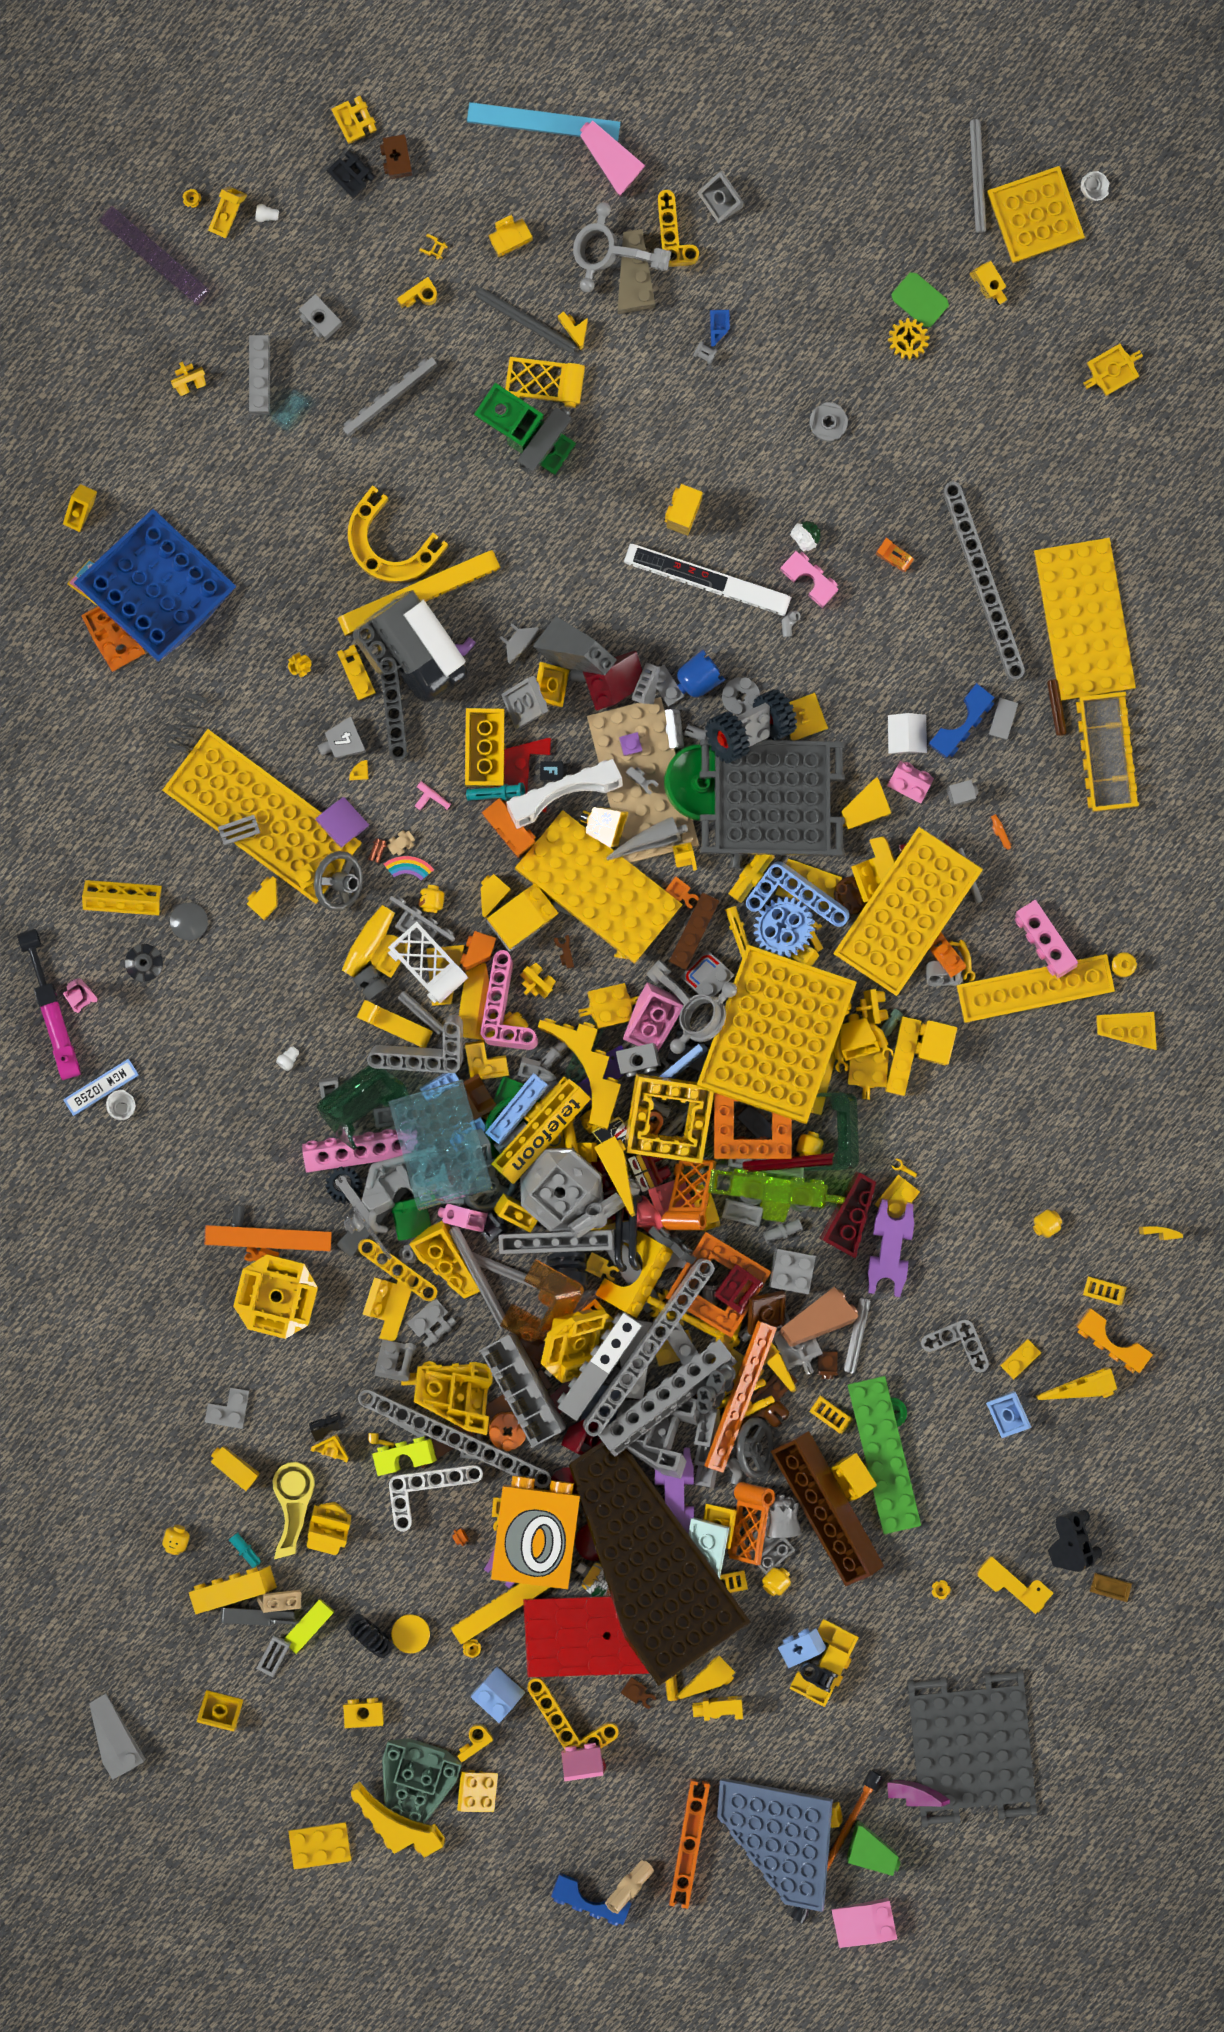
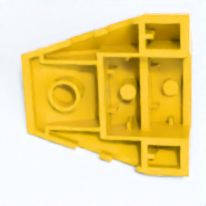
M470 1362L464 1365L455 1363L451 1366H418L414 1402L467 1431L487 1435L489 1416H485L487 1393L493 1380L492 1372L487 1364Z

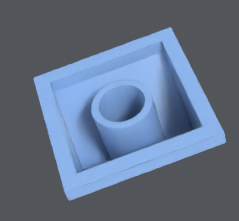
M1015 1391L986 1403L1002 1438L1031 1428Z

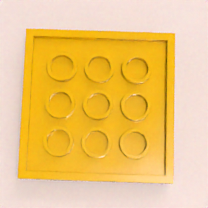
M1060 166L987 191L1012 263L1085 238Z

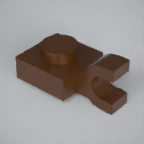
M569 935L565 936L566 942L564 944H560L558 938H554L556 946L562 948L563 954L560 955L562 966L566 965L567 969L574 968L569 947Z

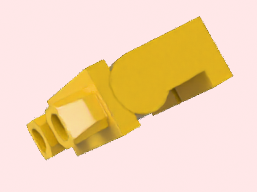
M742 1696L718 1697L710 1700L709 1697H704L703 1702H694L692 1705L693 1717L704 1716V1721H709L710 1717L717 1719L722 1715L735 1714V1720L743 1719Z

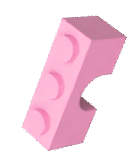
M795 551L783 564L780 571L792 582H795L801 576L811 577L814 581V588L808 596L823 608L838 592V584L830 577L828 579L822 575L824 572L817 565L813 567L808 562L810 559L803 552L799 554Z

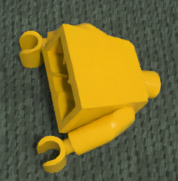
M851 1014L848 1017L849 1023L842 1024L841 1032H839L834 1046L835 1058L838 1059L835 1068L838 1072H840L839 1066L841 1064H844L845 1071L849 1069L848 1064L844 1062L843 1058H845V1061L879 1052L881 1051L880 1048L883 1049L882 1057L885 1060L884 1053L886 1051H890L893 1057V1051L887 1046L888 1042L883 1030L874 1023H869L867 1018L860 1019L858 1014Z

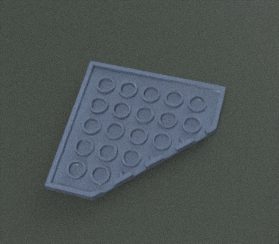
M722 1778L719 1786L717 1813L721 1823L724 1822L728 1827L729 1833L738 1845L741 1844L745 1849L746 1855L762 1871L763 1877L772 1888L776 1889L785 1905L820 1912L824 1910L833 1799Z

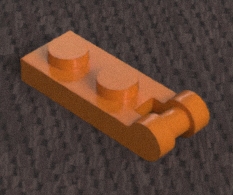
M940 932L929 950L950 978H952L967 967L942 932Z

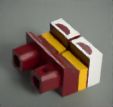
M636 1155L628 1159L634 1175L651 1168V1170L635 1176L642 1192L663 1183L662 1180L671 1176L668 1166L658 1170L655 1162L664 1158Z

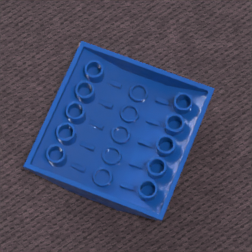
M154 509L147 513L74 582L80 590L158 662L195 632L236 588V585Z

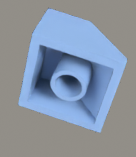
M497 1666L471 1694V1698L500 1723L525 1694V1691Z

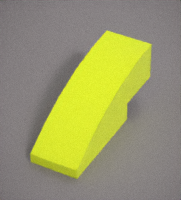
M319 1599L284 1638V1641L291 1642L289 1648L297 1654L334 1613V1610L322 1599Z

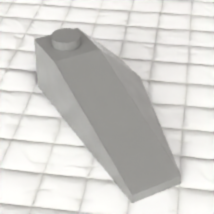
M105 1693L90 1702L89 1705L102 1763L113 1780L143 1763L146 1759L107 1694Z

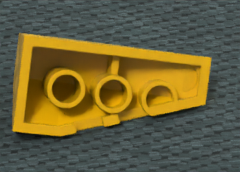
M614 1136L594 1148L629 1214L633 1217L635 1216L626 1157L623 1152L626 1148L622 1140L617 1141Z
M440 1221L428 1227L412 1240L409 1245L423 1264L426 1263L437 1276L440 1275L453 1290L465 1299L480 1292L449 1233L450 1225Z

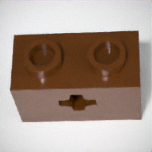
M405 134L383 138V144H380L382 156L386 155L387 163H383L385 175L389 174L390 179L412 176ZM397 153V156H399L398 160L394 161L393 154Z

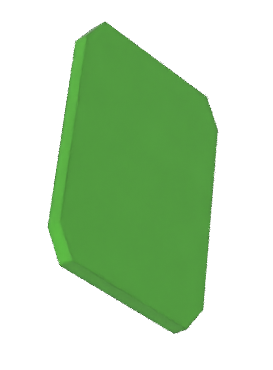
M909 273L891 294L893 301L911 317L917 319L918 323H923V327H931L949 306L947 299L917 273Z

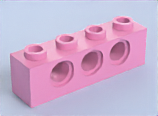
M1036 900L1016 912L1015 922L1020 929L1024 928L1027 933L1025 935L1030 944L1034 943L1037 948L1036 953L1041 960L1045 959L1048 964L1047 969L1052 976L1055 975L1058 979L1077 967L1078 961ZM1031 921H1037L1040 926L1038 928H1032L1029 925V923ZM1046 936L1050 939V943L1043 944L1040 938ZM1053 952H1057L1060 954L1061 958L1058 960H1054L1051 958L1050 954Z

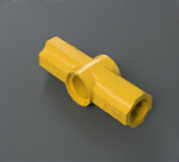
M755 855L752 862L748 863L739 876L740 878L728 894L742 903L751 889L755 888L761 880L765 870L775 856Z

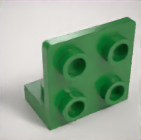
M435 1194L425 1198L418 1197L395 1202L392 1213L399 1241L415 1238L431 1226L428 1207H430V1203L436 1202Z

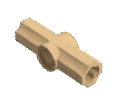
M641 1860L632 1872L621 1880L617 1889L607 1899L605 1904L611 1912L618 1914L627 1902L638 1894L643 1887L642 1885L652 1875L654 1869L647 1861Z

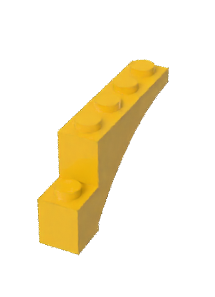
M360 1781L353 1785L351 1791L353 1801L360 1805L363 1815L370 1819L375 1832L383 1837L385 1846L391 1849L394 1854L414 1843L415 1850L425 1858L444 1846L445 1837L436 1824L427 1825L405 1818L375 1799Z

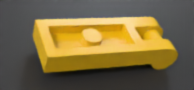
M355 645L349 646V649L344 651H337L358 701L375 694L376 692ZM353 655L355 660L348 663L346 658Z

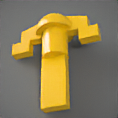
M817 922L810 925L813 928L815 927L817 930L822 927V925H818ZM810 932L813 938L809 939L816 951L819 952L824 949L815 932Z

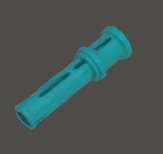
M522 782L518 783V785L504 784L501 787L467 789L466 797L468 801L497 798L508 801L512 797L524 795L525 786Z

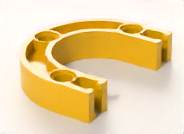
M372 485L354 509L349 520L348 542L352 555L362 570L377 580L387 583L413 581L426 574L449 546L443 541L439 550L433 553L428 548L439 537L432 533L419 551L405 561L390 562L378 557L369 546L368 530L372 520L388 501V497L383 494L381 500L373 506L368 501L374 493L378 492V489ZM369 507L371 513L368 516H363L361 514L362 508ZM423 554L431 555V560L428 563L421 561ZM369 561H376L378 563L377 567L369 569L367 567Z

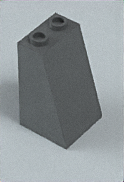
M555 616L533 645L554 666L606 675L617 661L596 640Z

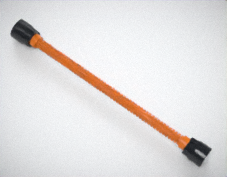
M869 1770L863 1781L865 1786L858 1799L859 1801H857L858 1803H856L851 1812L852 1814H850L845 1823L846 1825H844L845 1827H843L838 1836L839 1838H837L832 1847L833 1849H831L832 1851L828 1855L827 1871L836 1857V1853H838L842 1846L843 1840H845L849 1833V1829H851L855 1822V1818H857L862 1809V1805H864L868 1798V1794L872 1793L873 1790L876 1791L883 1779V1776L873 1770ZM795 1907L791 1917L804 1924L811 1910Z

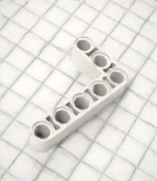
M473 1464L393 1476L389 1482L395 1528L404 1532L412 1525L408 1492L476 1483L483 1476L482 1468L479 1465ZM473 1468L478 1469L480 1472V1476L476 1479L469 1476V1471ZM452 1471L460 1473L461 1478L459 1481L451 1480L450 1473ZM435 1473L439 1474L442 1478L439 1484H434L431 1481V1476ZM415 1476L421 1477L422 1485L414 1486L412 1478ZM401 1479L403 1487L401 1489L394 1488L393 1480ZM397 1498H403L406 1501L404 1508L396 1506L395 1501ZM401 1517L407 1518L408 1526H399L398 1519Z

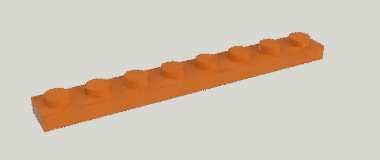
M760 1321L757 1322L704 1464L705 1467L724 1472L777 1327Z

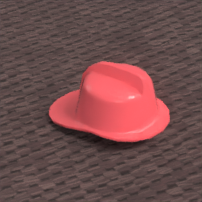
M641 1196L643 1200L637 1204V1226L644 1228L647 1233H649L652 1226L658 1229L664 1228L661 1223L662 1216L645 1196ZM625 1208V1211L627 1212L629 1218V1212L627 1208Z

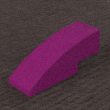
M893 1780L887 1783L888 1798H906V1806L942 1807L950 1804V1800L925 1785L905 1780Z

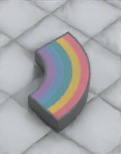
M397 856L382 863L394 879L402 875H411L422 882L436 871L427 861L415 856Z

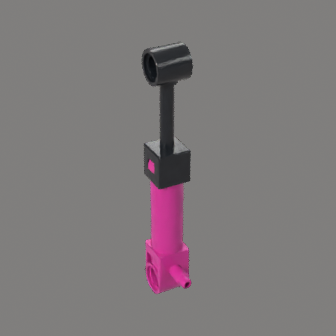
M36 929L17 934L22 952L29 951L40 986L34 988V993L44 1017L60 1077L62 1080L79 1076L81 1075L80 1067L62 1017L55 986L52 983H46L36 951L37 948L42 946Z

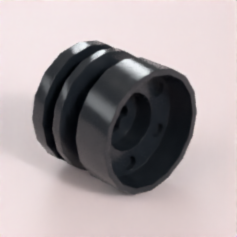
M568 1251L548 1255L546 1258L549 1264L547 1265V1271L553 1273L547 1277L548 1290L554 1293H575L588 1289V1276L586 1273L581 1272L587 1269V1264L585 1263L587 1260L586 1254Z

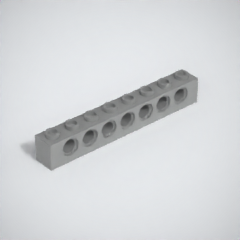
M720 1339L712 1342L704 1352L696 1354L691 1362L681 1366L673 1376L665 1378L656 1389H651L642 1400L634 1402L629 1410L620 1413L616 1420L611 1424H607L598 1436L614 1456H617L697 1394L700 1387H706L707 1380L712 1371L720 1370L725 1364L733 1366L737 1361ZM716 1358L714 1363L708 1364L710 1359ZM696 1370H700L697 1376H693ZM685 1382L683 1387L678 1388L679 1383ZM667 1393H670V1396L666 1400H663V1396ZM651 1405H654V1409L650 1412H647V1409ZM639 1417L638 1422L633 1424V1419ZM620 1429H624L621 1435H617Z

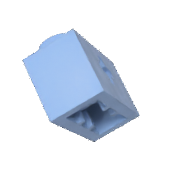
M806 1628L798 1633L799 1636L794 1638L791 1635L782 1640L783 1644L778 1649L788 1668L813 1658L827 1649L816 1628L810 1631Z

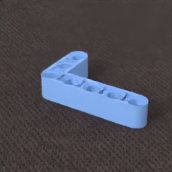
M781 861L774 862L746 900V906L750 911H759L779 885L837 927L843 926L848 921L850 915L843 905ZM779 867L782 870V875H775L773 868ZM789 879H796L798 886L792 887L789 884ZM762 883H769L771 885V890H764L762 887ZM811 890L813 898H807L804 891ZM751 898H758L760 900V905H753L751 902ZM826 901L829 904V909H822L820 902ZM841 912L845 919L843 921L837 920L835 913Z

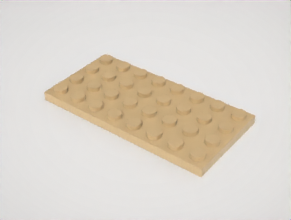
M661 697L655 698L654 704L639 702L587 716L598 762L613 759L622 777L623 786L607 792L611 809L628 812L619 842L620 846L642 831L670 817H673L676 827L686 824L688 832L680 834L682 840L665 847L631 853L623 856V858L632 863L673 852L672 846L691 842L692 847L699 846L693 819L679 813L672 806L665 792V771L669 762L676 754L675 750L670 748L669 737L666 733L667 720ZM638 732L642 752L624 756L619 737ZM630 767L634 769L638 767L645 773L643 777L646 780H655L658 783V787L653 784L648 785V789L652 792L651 795L647 794L641 786L626 774Z

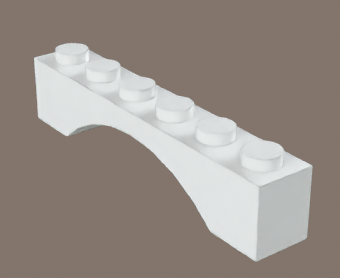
M613 759L609 761L604 760L594 767H587L579 773L567 775L562 780L549 782L542 788L532 789L527 794L512 797L507 801V809L516 829L535 822L540 812L555 799L578 791L607 793L623 786L622 777Z

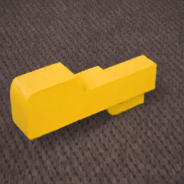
M989 1556L977 1572V1576L995 1592L1005 1587L1034 1614L1039 1613L1047 1600L1054 1594L1039 1580H1034L1026 1587L992 1556Z

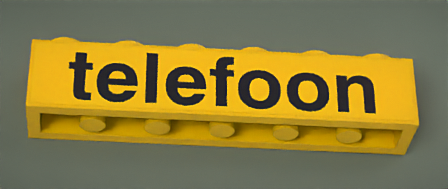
M568 1079L491 1165L508 1181L514 1184L591 1098L576 1083Z

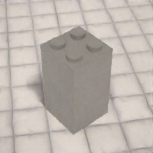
M775 1248L768 1286L809 1294L816 1256Z

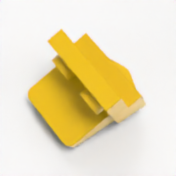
M336 1502L320 1504L319 1506L314 1505L309 1524L307 1547L337 1555L340 1547L345 1548L351 1515L347 1514Z

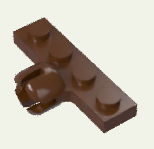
M789 1372V1374H790V1376H791V1378H792V1381H793V1383H794V1385H795L798 1381H797V1379ZM777 1375L751 1398V1402L754 1404L772 1395L775 1402L743 1418L739 1431L747 1420L751 1418L763 1417L772 1427H778L782 1424L775 1416L777 1413L784 1420L788 1418L789 1411L781 1403L780 1399L789 1389Z

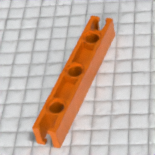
M205 1225L204 1245L331 1251L332 1232Z
M690 1779L669 1906L675 1907V1904H677V1901L674 1900L676 1891L686 1892L685 1902L681 1904V1908H689L710 1782L702 1781L705 1789L703 1796L700 1797L693 1795L694 1785H698L696 1779ZM693 1801H700L702 1806L700 1809L694 1810L691 1808V1803ZM687 1839L694 1840L695 1845L692 1848L685 1847L684 1842ZM685 1877L688 1879V1884L680 1886L677 1883L678 1879Z

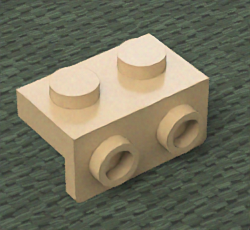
M293 1590L262 1594L258 1596L257 1602L263 1613L300 1609L301 1591Z

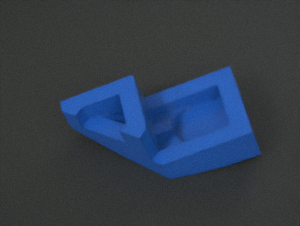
M729 309L710 310L711 346H715L730 329Z

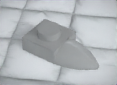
M522 1057L518 1076L530 1078L534 1073L543 1081L557 1079L551 1071L540 1066V1061Z

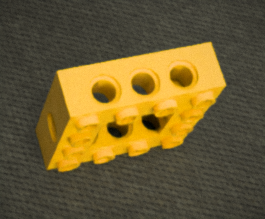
M636 1073L624 1144L626 1153L702 1163L714 1092L697 1087L698 1082ZM652 1096L661 1097L662 1100H666V1098L680 1100L682 1103L689 1101L684 1138L648 1133L650 1130V1113L654 1107L651 1100Z

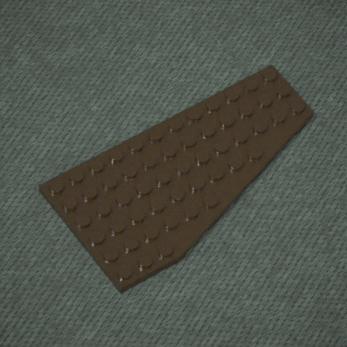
M601 1442L569 1464L624 1638L658 1686L751 1623L627 1449L614 1456L606 1445Z

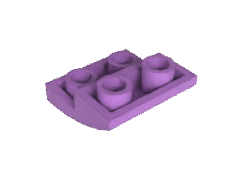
M344 797L316 818L318 824L340 848L354 837H357L369 826Z

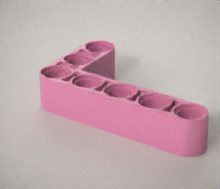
M500 950L493 958L481 1035L488 1045L532 1050L538 1045V1038L532 1029L503 1025L513 960L507 951ZM502 958L508 959L505 964H499ZM498 977H505L503 982H496V979ZM497 994L502 995V997H501L500 1000H498V1001H494V1000H493V997H494L495 995H497ZM492 1013L499 1014L496 1019L489 1018ZM494 1031L495 1035L493 1037H486L488 1032ZM507 1034H514L511 1040L505 1039ZM527 1036H533L530 1042H524V1039Z

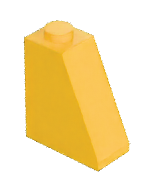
M878 777L873 779L841 811L842 816L840 817L845 818L843 827H846L847 830L891 814Z
M222 1446L221 1449L217 1447L211 1455L213 1457L211 1463L245 1491L251 1487L261 1474L225 1446Z

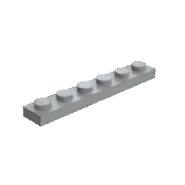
M432 357L429 360L427 358L422 360L418 364L419 368L414 372L410 370L403 376V381L399 384L398 382L392 384L388 388V393L385 395L380 394L374 399L373 405L370 407L365 406L359 411L360 415L355 419L350 418L346 421L343 432L347 437H350L436 368L437 363Z

